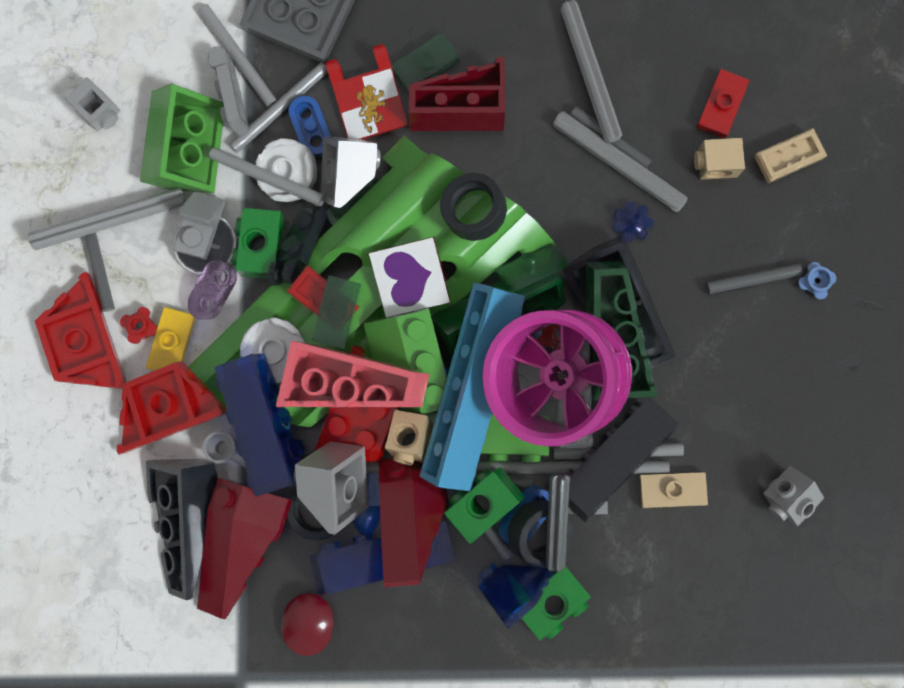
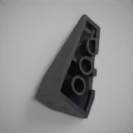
M623 234L593 247L562 268L576 298L583 305H586L587 262L619 261L627 267L636 301L639 323L643 330L646 353L651 367L676 357Z
M200 459L147 460V494L149 503L155 502L159 521L154 522L155 532H160L161 538L164 541L165 549L161 552V560L168 593L187 601L193 598L203 555L207 511L218 480L215 463Z

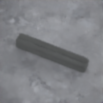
M553 473L549 478L545 566L548 570L556 572L562 571L566 563L570 478L564 473Z

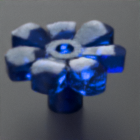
M634 201L627 202L625 206L626 211L619 208L614 214V218L619 220V222L614 224V229L616 233L624 231V238L627 242H632L635 235L638 239L643 240L648 236L646 229H650L654 225V219L646 217L650 209L645 205H641L637 209Z

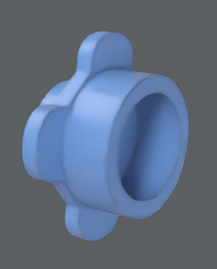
M812 262L807 266L808 271L806 275L799 279L798 286L801 290L810 291L816 299L821 300L827 297V290L836 282V275L828 268L820 266L819 263ZM815 278L820 280L819 284L815 283Z

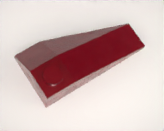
M394 458L379 460L384 588L420 585L431 555L430 548L435 536H438L443 513L447 511L449 506L447 488L436 487L421 478L420 473L423 464L419 461H414L413 465H406L394 461Z
M218 478L207 511L197 604L198 610L220 619L228 617L246 589V581L255 567H260L264 561L263 554L272 541L276 542L281 535L292 500L242 483Z

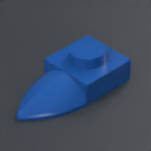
M379 473L366 474L368 508L353 520L355 527L364 539H368L372 535L380 519Z

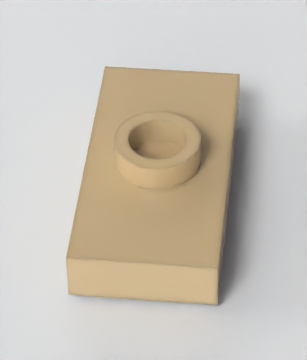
M814 128L762 150L756 153L754 157L769 184L823 160L827 154Z
M706 472L639 475L641 508L708 505Z

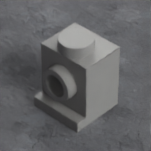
M88 77L65 97V100L98 132L102 128H111L118 120L117 114L121 110Z

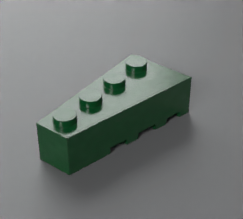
M541 260L491 285V287L525 296L521 316L536 311L557 310L566 303L561 276ZM470 296L431 315L442 359L448 369L451 366Z
M619 261L587 262L586 312L608 323L619 334L628 350L632 365V383L628 398L658 397L652 378L650 360L647 356L643 340V330L636 311L637 306L628 268ZM586 340V364L600 361L593 346ZM588 383L585 389L593 400H599L602 387Z

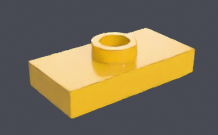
M166 307L163 308L146 369L155 371L174 362H184L197 316Z

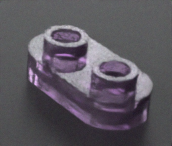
M213 260L205 266L188 298V310L194 318L211 320L218 316L237 281V272L231 263ZM224 272L225 278H224V281L222 282V280H221V275H222V273ZM208 299L210 300L209 308H207L206 302Z

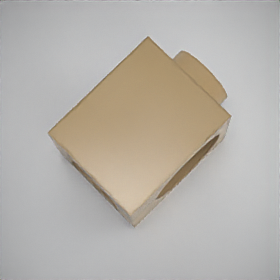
M743 139L704 140L698 151L694 153V166L696 170L700 171V180L737 178L745 169Z
M394 410L385 449L394 457L393 460L406 465H413L414 461L424 462L434 424L427 415ZM410 433L416 434L412 444L402 446V441L406 435Z

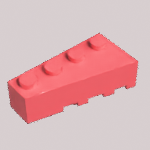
M291 341L276 407H422L430 374L312 343Z

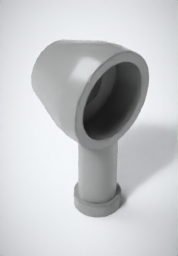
M214 431L203 442V453L213 463L223 464L231 460L251 470V473L255 475L259 473L264 463V460L257 459L237 449L235 439L227 432ZM225 442L228 445V450L226 453L220 454L218 447L221 443Z

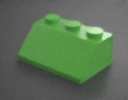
M172 83L152 90L140 182L167 190L181 188L182 191L214 193L218 162L209 159V153L214 147L220 149L223 128L220 108L224 107L223 102Z
M429 308L363 323L372 359L430 374L422 407H401L400 411L421 415L437 411L447 377Z

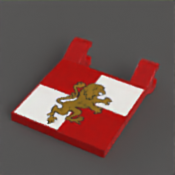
M384 44L373 47L379 67L377 70L344 80L342 67L336 59L327 61L325 64L334 89L347 138L365 140L409 126L389 53Z

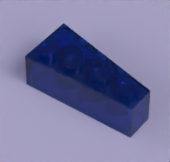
M250 354L215 366L217 373L216 384L224 395L227 405L226 416L229 423L233 425L237 437L236 449L244 460L247 470L246 481L250 489L253 490L255 497L296 484L294 480L295 464L302 460L300 454L304 453L305 449L301 439L295 440L290 432V423L293 420L288 409L276 407L279 387L265 354Z
M446 521L440 522V530L430 548L431 555L426 568L455 561ZM372 533L352 538L353 544L340 547L338 541L319 546L320 553L309 555L317 593L328 595L383 580L381 537L373 539Z

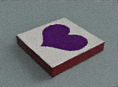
M435 236L369 253L386 317L451 301Z

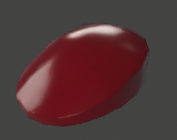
M312 593L301 594L292 599L287 604L283 613L281 628L283 639L288 648L296 654L303 656L320 653L331 639L334 626L332 610L327 601L321 596Z

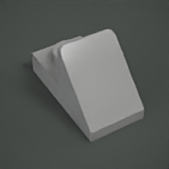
M194 191L178 211V215L183 221L173 250L206 261L226 201Z

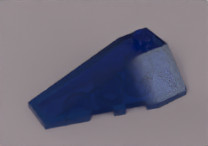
M503 562L496 566L492 563L478 575L481 581L477 585L502 622L509 629L537 605L544 593L542 590L548 586V580L555 573L546 567H533L527 564Z

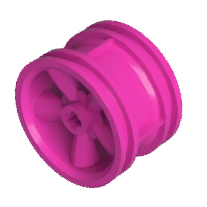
M578 310L536 311L516 318L507 324L492 341L483 366L484 393L495 418L512 435L525 442L540 446L569 444L606 426L622 410L630 393L632 383L631 359L619 334L601 318ZM560 324L561 349L549 354L533 336L549 325ZM586 340L593 346L600 361L587 365L584 358L579 355ZM519 362L540 368L539 377L541 382L521 390L518 378ZM567 370L569 377L559 380L557 373ZM588 383L602 387L601 396L593 412L580 395ZM551 396L564 400L565 425L553 423L538 414Z

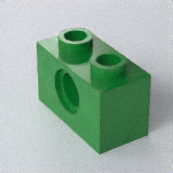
M242 208V217L237 218L235 226L236 236H239L238 248H234L232 253V266L236 267V272L241 277L268 279L267 274L268 270H270V264L277 260L284 238L285 217L281 211ZM264 238L265 244L263 248L257 251L251 250V243L254 239Z
M501 467L493 472L487 468L473 480L477 486L467 493L461 490L449 500L452 507L444 514L469 544L474 542L526 498ZM478 495L487 497L490 502L489 510H483L477 505L476 499Z
M565 566L562 571H553L516 602L513 608L539 641L544 637L550 640L563 629L561 623L570 615L576 618L588 608L589 605L586 601L591 596ZM553 595L559 596L562 600L561 609L556 613L547 612L545 610L546 599Z

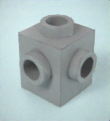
M791 465L777 479L773 480L768 489L763 493L771 504L768 508L770 512L779 520L784 522L788 519L796 526H799L804 519L810 517L818 504L824 499L815 481Z

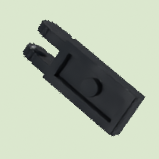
M321 206L299 209L293 217L292 225L286 239L282 243L277 260L271 262L270 270H268V282L273 284V286L281 285L284 281L287 284H293L305 266L308 265L328 217V213Z

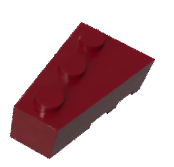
M504 56L496 58L495 62L477 67L472 65L466 67V71L448 76V73L409 84L410 131H504Z

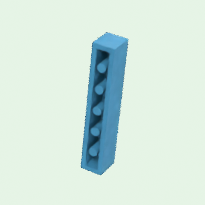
M476 282L473 283L420 473L421 478L436 487L470 491L492 415L483 388L485 357L497 334L507 324L521 316L525 299L523 295Z

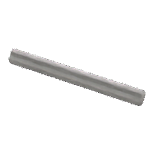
M575 0L566 1L562 4L560 11L605 142H616L620 140L622 131L578 3Z
M560 112L553 122L554 128L675 212L680 211L687 202V196L612 144L605 142L602 137L566 112Z
M181 188L172 189L29 232L28 240L34 250H39L181 207L186 202Z

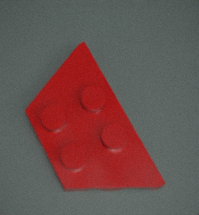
M84 272L78 277L79 281L67 293L63 292L54 301V305L50 309L45 310L35 320L54 381L122 389L126 379L91 275L88 272Z
M352 346L351 354L365 357L364 353L366 351L361 346ZM330 407L314 452L331 441L365 446L366 462L381 460L385 451L394 410L400 411L401 407Z
M174 362L123 384L121 397L123 408L120 411L119 425H123L122 444H117V454H126L228 414V409L184 362Z

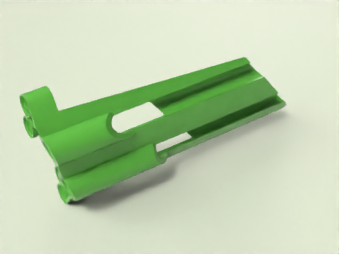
M403 136L381 157L392 169L317 241L308 266L318 274H321L341 253H353L362 260L363 266L338 289L360 306L341 332H337L288 293L287 290L292 284H287L284 281L281 285L270 286L188 367L228 409V414L225 415L312 427L329 412L330 407H276L281 383H265L256 380L246 372L242 356H240V345L244 334L253 324L270 318H278L290 322L300 330L307 343L350 353L352 346L359 345L366 351L364 353L365 357L372 359L363 323L384 318L386 315L384 308L380 307L382 300L370 260V252L435 236L441 261L454 263L457 270L446 280L451 301L428 307L430 315H433L459 302L472 291L474 282L481 283L517 251L532 265L540 261L556 244L535 219L507 197H505L507 205L505 221L495 234L487 239L478 241L465 240L451 231L441 215L440 201L443 191L448 184L464 173L443 158L421 151L407 137ZM482 190L470 191L462 196L456 204L455 215L463 224L478 223L490 213L493 206L492 198L487 192Z

